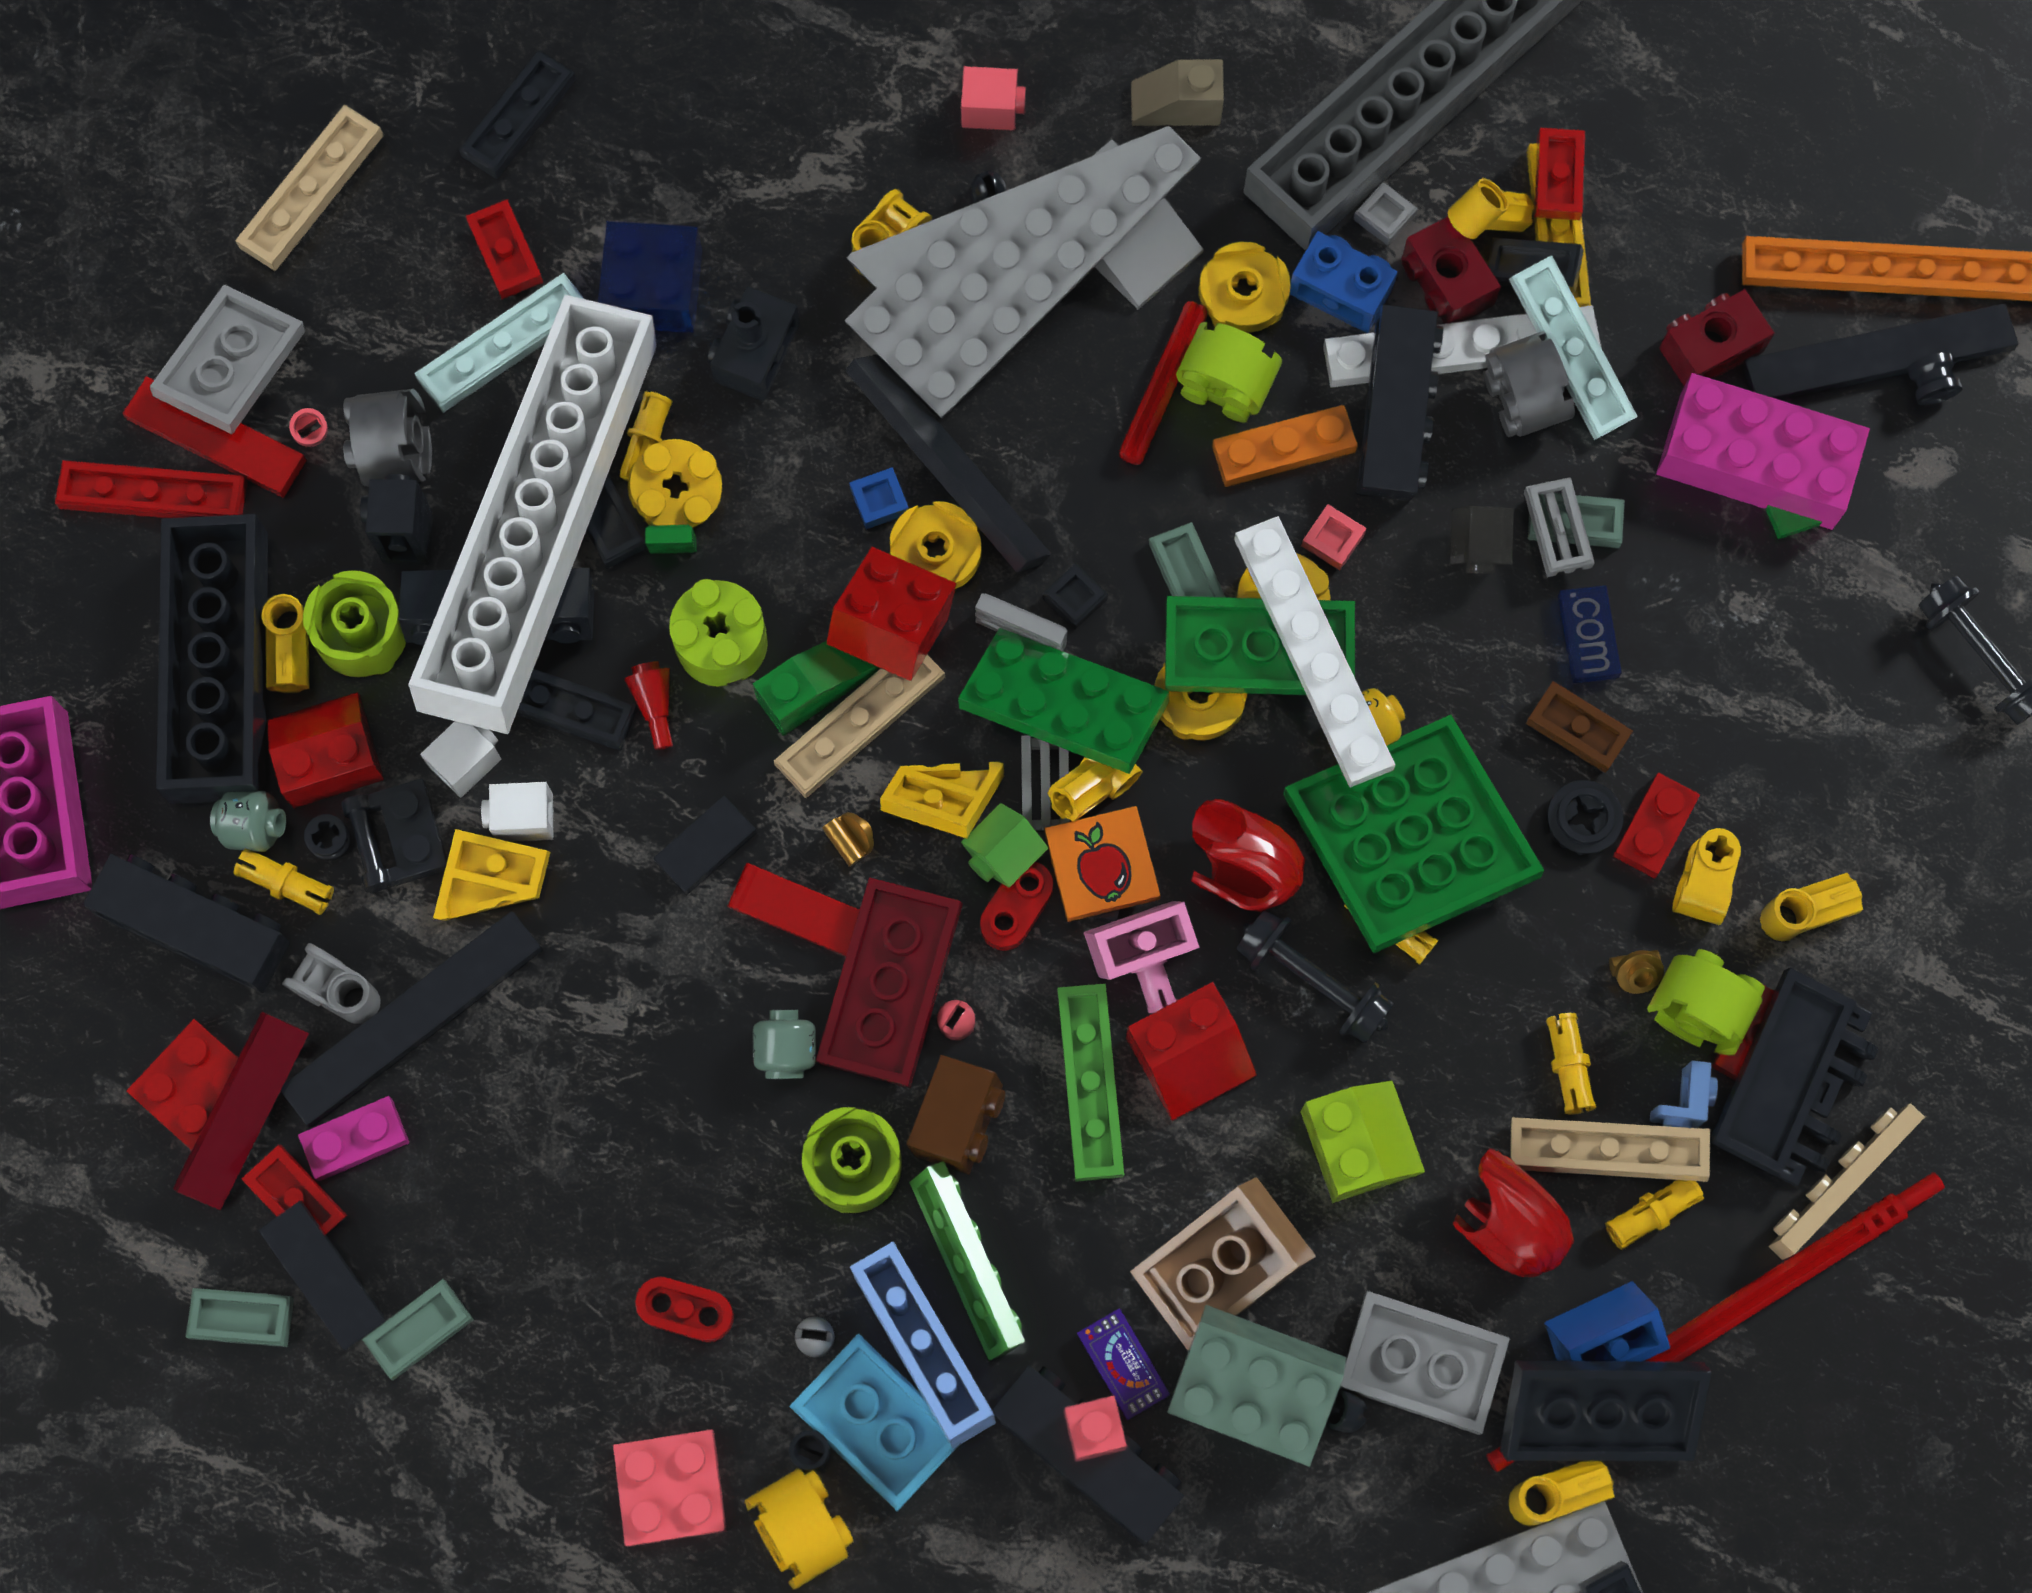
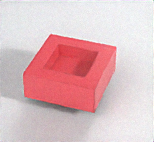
M1327 504L1303 539L1301 547L1336 569L1341 570L1364 537L1367 528Z

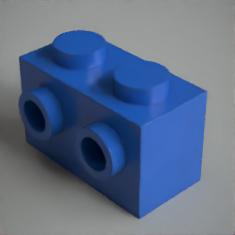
M1317 231L1292 274L1289 294L1368 334L1376 321L1378 311L1382 305H1385L1393 291L1398 271L1391 268V265L1381 257L1375 255L1367 256L1351 248L1350 244L1339 236H1327Z
M1633 1281L1544 1322L1557 1361H1645L1670 1349L1658 1308Z

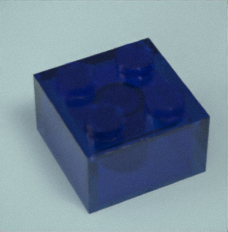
M607 221L598 303L652 315L654 330L694 333L702 259V246L698 228L694 226Z

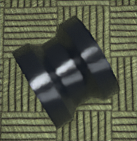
M1951 353L1931 354L1914 361L1908 366L1909 378L1915 381L1918 387L1915 396L1919 405L1937 404L1955 397L1962 391L1959 378L1954 377L1952 373L1954 361Z

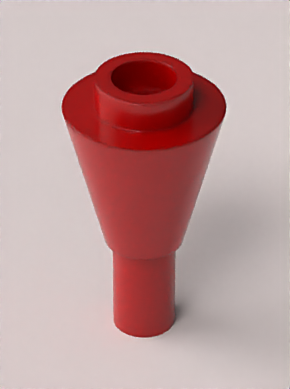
M658 661L633 666L631 668L633 675L627 676L624 680L644 719L649 722L654 749L661 750L672 747L673 743L667 721L669 716L670 668H660Z

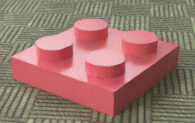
M713 1430L613 1445L626 1547L726 1531Z

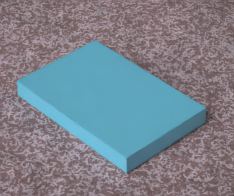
M859 1333L789 1406L814 1431L822 1434L826 1438L828 1445L897 1512L957 1448L952 1449L921 1393Z

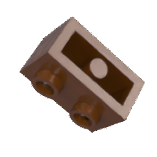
M944 1055L940 1056L906 1144L916 1158L934 1164L944 1161L947 1168L967 1175L970 1174L974 1162L980 1163L986 1152L988 1135H985L989 1121L991 1117H998L1004 1104L1005 1090H1002L1003 1085L994 1071Z

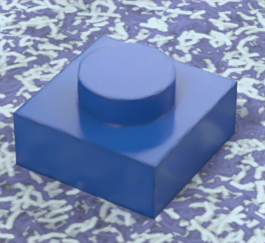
M893 467L849 483L866 529L897 519L909 509Z

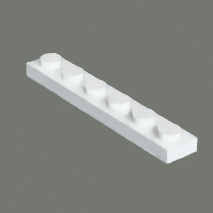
M1593 305L1580 307L1601 347ZM1528 314L1436 325L1443 326V340L1440 353H1433L1431 371H1438V374L1487 368L1485 355L1489 354L1490 350L1534 335L1537 331ZM1374 333L1325 339L1323 347L1330 388L1369 383Z
M1279 516L1236 532L1234 540L1349 787L1351 788L1393 771L1395 762Z

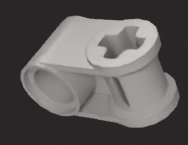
M311 943L307 944L305 948L307 955L292 978H285L282 983L286 988L312 1004L322 1006L354 1024L365 1023L377 1014L380 1008L378 991L361 974L348 968L337 958ZM362 988L363 997L361 1001L353 1007H345L344 1000L346 995L354 989Z

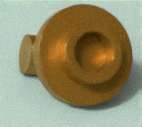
M844 813L822 827L849 867L871 853L874 841L871 826L865 819L854 813Z
M1639 950L1628 955L1609 958L1611 974L1616 977L1619 986L1626 992L1640 994L1650 991L1663 978L1664 966L1658 950Z

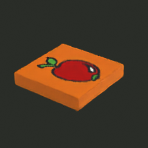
M1137 806L1044 828L1067 922L1160 900L1161 895Z

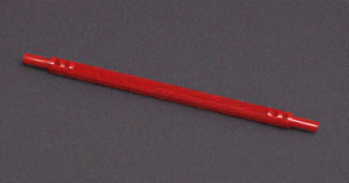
M1932 1172L1898 1195L1888 1194L1879 1202L1869 1206L1865 1211H1861L1843 1225L1667 1335L1670 1349L1645 1361H1682L1867 1242L1890 1230L1897 1223L1907 1219L1908 1211L1945 1188L1943 1181L1936 1173ZM1500 1447L1486 1455L1490 1465L1496 1472L1515 1462L1507 1461L1501 1453Z

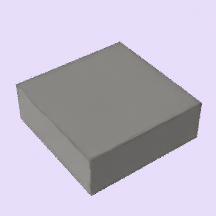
M1382 182L1355 212L1353 220L1389 246L1416 216L1418 208Z

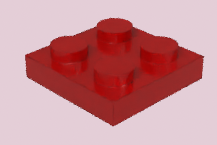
M193 1019L126 1092L192 1150L238 1057L198 1021Z

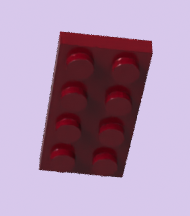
M869 877L817 1054L816 1062L818 1064L911 1088L963 904L961 901Z

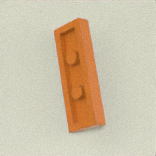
M1344 405L1213 439L1212 443L1225 487L1355 453L1358 447Z

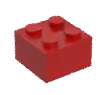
M871 547L833 608L826 644L912 681L948 620L957 583L875 547Z

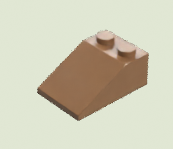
M1256 1177L1237 1186L1130 1272L1189 1351L1205 1305L1238 1316L1316 1256Z

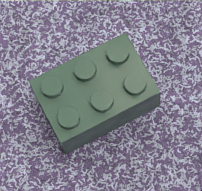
M1205 1305L1167 1413L1310 1467L1344 1377L1346 1357Z

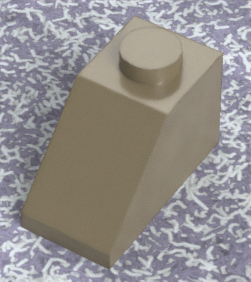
M1223 59L1176 60L1131 82L1132 126L1220 125L1224 102Z

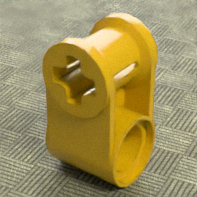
M893 189L882 198L877 207L853 231L852 252L932 221V217L927 212H918L903 200L902 192L898 189Z
M1715 828L1707 831L1691 845L1683 874L1675 892L1672 906L1673 912L1716 925L1723 923L1731 902L1732 884L1741 854L1739 840L1732 832L1726 829ZM1711 845L1716 847V855L1722 857L1718 862L1712 861V852L1706 850Z

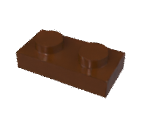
M1552 681L1526 722L1527 725L1604 773L1608 771L1633 732L1627 726Z

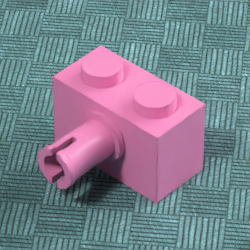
M1171 901L1084 932L1098 977L1111 980L1130 972L1137 973L1148 1006V1013L1157 1012L1164 1006L1177 1001L1163 964L1167 962V959L1200 948L1185 903Z

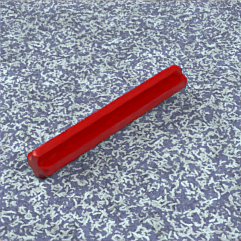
M1193 301L1185 303L1120 447L1119 456L1124 461L1134 465L1142 463L1178 383L1176 377L1177 370L1199 324L1206 321L1208 310L1205 306Z

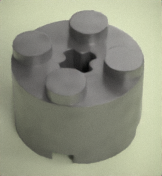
M1544 331L1490 350L1489 354L1485 355L1488 370L1483 371L1485 384L1491 397L1500 396L1504 410L1499 412V416L1508 437L1516 434L1521 437L1572 419L1575 415L1573 398L1566 401L1563 398L1564 387L1570 385L1564 365L1551 338L1545 340L1546 332Z
M407 389L356 395L355 397L346 398L343 409L345 420L350 429V440H345L344 458L348 468H357L362 485L369 487L370 479H384V476L389 474H402L418 482L425 481L426 478L422 474H429L431 470L432 443L429 426L421 427L417 413L426 411L417 391Z

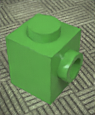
M1002 803L970 833L967 839L965 838L961 842L972 856L968 864L976 874L986 882L994 878L1008 888L1048 849V846L1028 820Z

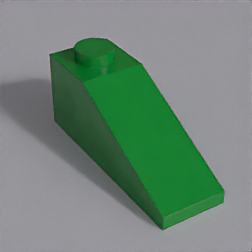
M827 641L791 657L754 682L753 688L758 703L782 736H785L869 679L880 667L826 644Z

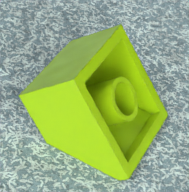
M1393 1081L1354 1086L1305 1102L1301 1114L1332 1203L1425 1173Z

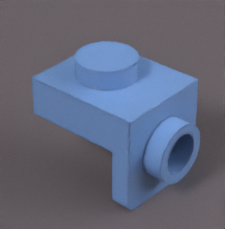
M1693 1060L1682 1069L1679 1107L1658 1105L1650 1112V1122L1660 1123L1667 1127L1698 1128L1705 1123L1708 1118V1106L1713 1107L1717 1097V1078L1710 1077L1711 1063Z

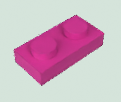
M390 1096L298 1134L313 1176L318 1182L409 1143L393 1099Z

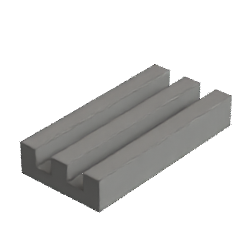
M1571 477L1526 486L1524 496L1547 577L1556 576L1558 572L1563 571L1565 574L1574 572L1575 569L1581 567L1583 570L1592 568L1595 562ZM1556 491H1561L1578 550V557L1572 558L1554 493ZM1541 494L1544 496L1561 557L1559 561L1555 557L1539 495Z
M981 594L975 606L976 623L994 631L1002 628L1064 651L1067 644V630L1065 627L989 594Z
M1021 736L1022 815L1028 820L1035 831L1070 822V819H1062L1061 817L1060 819H1051V801L1047 794L1050 789V750H1059V779L1069 773V751L1040 739L1031 738V736ZM1031 750H1040L1041 820H1032Z

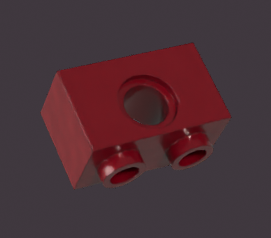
M1448 216L1407 237L1401 258L1403 269L1411 281H1418L1425 292L1424 298L1428 309L1438 311L1437 318L1441 317L1444 324L1463 322L1495 304L1501 287L1471 239L1460 234L1454 228ZM1449 269L1457 277L1445 278L1437 270Z
M1745 289L1731 297L1728 293L1719 295L1705 306V311L1694 317H1691L1690 314H1684L1667 326V334L1659 349L1684 386L1691 373L1714 379L1742 364L1746 358L1759 355L1767 348L1775 333ZM1705 333H1716L1722 338L1723 342H1713Z

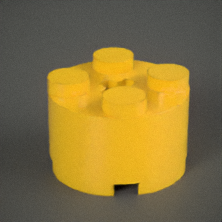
M796 1469L745 1499L748 1511L756 1506L759 1509V1519L754 1521V1524L780 1571L783 1572L791 1568L796 1577L788 1582L794 1590L847 1559L846 1547L854 1542L842 1518L839 1515L834 1518L830 1517L823 1504L824 1499L828 1497L827 1491L814 1470L804 1475L800 1469Z

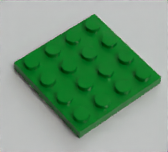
M1452 715L1407 733L1397 741L1387 745L1395 762L1393 771L1350 788L1339 764L1293 783L1285 787L1283 795L1373 954L1540 879L1544 872L1542 865Z

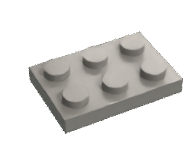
M223 285L150 385L152 395L233 434L304 334L303 322L227 285Z
M1367 1291L1346 1356L1345 1372L1340 1389L1481 1435L1483 1434L1510 1338Z

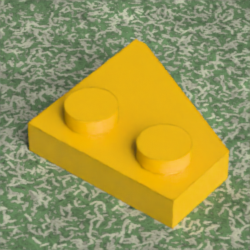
M989 762V770L960 771V763L941 764L936 767H926L924 765L900 766L880 798L881 811L967 839L1004 778V763Z
M455 829L433 918L446 921L538 899L551 852Z

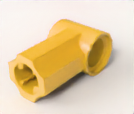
M1482 178L1448 209V217L1460 234L1469 239H1476L1485 230L1523 232L1532 224V211L1535 205L1528 194L1502 191L1491 180Z
M288 594L273 596L267 600L262 609V621L266 626V688L269 691L296 693L309 689V637L303 624L304 607L297 598ZM290 611L298 614L294 625L286 629L277 628V621L282 614Z
M1084 757L1079 766L1052 784L1047 794L1050 797L1052 809L1062 819L1067 818L1075 822L1107 797L1114 800L1121 796L1138 780L1143 771L1135 764L1131 773L1128 774Z
M1848 873L1799 889H1786L1771 900L1761 911V927L1766 935L1772 939L1789 941L1800 933L1862 912V893L1856 880H1853ZM1780 906L1788 907L1793 911L1796 917V924L1784 920L1780 912Z
M1581 1461L1541 1476L1531 1477L1518 1484L1510 1493L1508 1503L1514 1519L1523 1525L1531 1527L1539 1526L1552 1519L1607 1501L1615 1496L1613 1482L1607 1466L1602 1461ZM1529 1488L1539 1490L1546 1499V1509L1541 1515L1533 1513L1526 1505L1525 1496Z

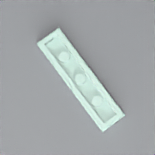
M1551 255L1512 276L1509 281L1537 333L1544 331L1546 332L1545 340L1551 338L1570 384L1566 388L1594 440L1638 417L1553 256Z
M562 273L414 374L441 412L444 413L543 346L564 295L584 298L565 273Z

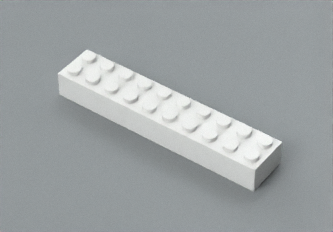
M564 295L408 685L417 712L509 734L657 347L652 315Z

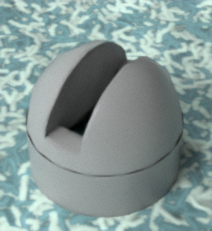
M808 1317L801 1321L796 1328V1345L803 1354L809 1357H821L827 1354L834 1345V1330L831 1324L822 1317ZM803 1330L826 1332V1341L802 1338Z

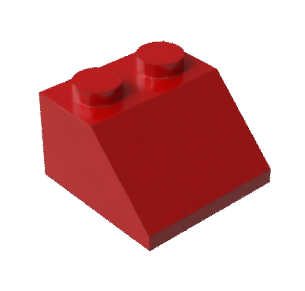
M358 692L267 720L269 752L281 794L293 808L384 780Z
M1213 982L1127 1028L1126 1039L1171 1121L1184 1116L1257 1076L1237 1023Z

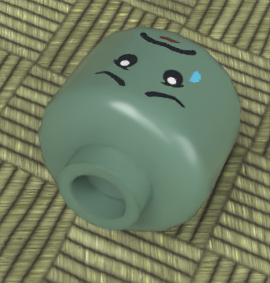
M228 792L213 805L210 815V826L212 833L218 837L220 843L227 849L244 850L246 848L250 851L265 852L274 845L278 837L283 835L286 828V814L283 809H280L278 800L270 792Z
M769 1010V1020L759 1021L753 1026V1064L757 1069L765 1071L766 1079L804 1078V1070H809L815 1065V1026L808 1020L798 1019V1010Z

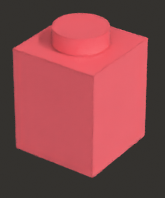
M964 66L961 102L962 128L1015 131L1016 114H1024L1026 87L1017 86V69Z
M1115 1396L1065 1407L1064 1416L1075 1462L1125 1450L1127 1445Z

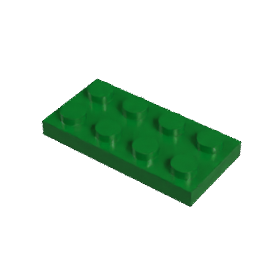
M1167 596L1165 690L1176 692L1306 695L1261 598ZM1318 600L1355 677V601Z
M999 628L961 692L958 701L959 709L1130 774L1169 703V691Z

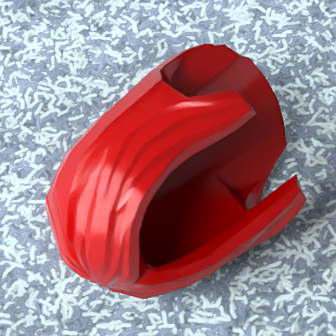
M1221 799L1207 800L1198 807L1192 822V837L1206 853L1212 864L1213 871L1212 879L1193 871L1191 881L1195 885L1242 909L1258 912L1284 904L1297 893L1303 882L1305 858L1296 841L1280 826L1232 802Z
M1492 1148L1489 1149L1481 1158L1478 1169L1480 1178L1489 1190L1491 1204L1482 1203L1472 1197L1464 1205L1484 1224L1477 1230H1474L1456 1214L1453 1221L1455 1229L1462 1233L1491 1262L1509 1273L1519 1277H1534L1555 1269L1561 1264L1574 1243L1568 1216L1555 1198L1534 1178L1517 1166L1514 1161L1508 1156L1502 1155L1499 1151Z

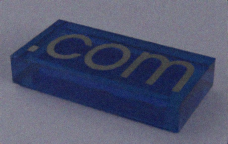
M1607 586L1561 590L1558 594L1573 683L1619 678L1622 671Z

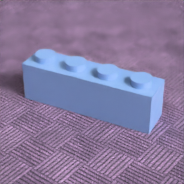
M894 1242L889 1243L850 1266L857 1284L952 1449L995 1424L992 1410Z

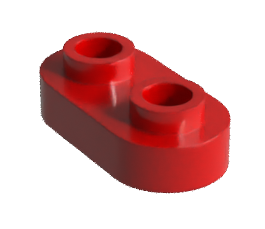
M1034 862L1009 888L1003 884L1000 885L982 913L980 920L981 935L990 947L996 950L1007 951L1018 947L1024 941L1053 893V879L1045 866ZM1026 877H1032L1037 880L1039 885L1033 891H1026L1021 887V881ZM1007 916L1013 921V925L1008 930H1000L996 927L995 921L999 917Z
M656 1277L645 1282L636 1295L635 1305L639 1316L645 1323L657 1329L703 1342H714L727 1335L733 1325L734 1313L731 1304L722 1294L666 1277ZM661 1295H666L671 1299L670 1308L663 1313L656 1312L653 1306L655 1299ZM710 1308L715 1309L718 1312L717 1322L712 1326H704L700 1321L702 1312Z

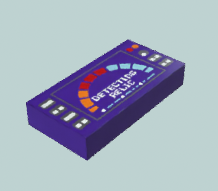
M1120 1308L1077 1333L1079 1340L1111 1395L1115 1396L1116 1403L1126 1421L1170 1396Z

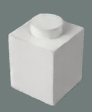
M457 721L453 722L420 754L428 767L460 798L502 760L494 747L498 739L490 730Z
M547 782L489 784V800H482L481 816L483 828H489L494 838L508 842L553 840V793Z

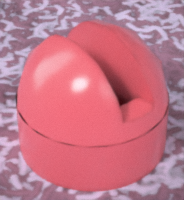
M301 409L290 420L289 428L291 435L302 446H317L327 436V422L324 416L315 409ZM318 421L321 427L302 439L298 433L303 432Z
M961 1000L946 1002L941 1006L937 1014L938 1029L943 1036L951 1040H962L968 1037L975 1027L973 1009L969 1004ZM957 1008L964 1009L965 1011L955 1024L953 1030L946 1026Z

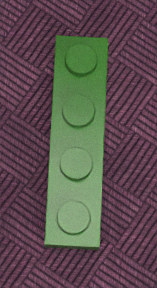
M1106 983L1059 987L1057 993L1075 1182L1124 1177Z
M944 1161L924 1169L909 1183L989 1361L1006 1355L1025 1342L1021 1334V1322L1016 1312L1009 1307L1001 1289L1000 1275L995 1266L989 1262L980 1243L981 1235L979 1228L967 1214L960 1198L961 1191L957 1180L953 1175L949 1174Z

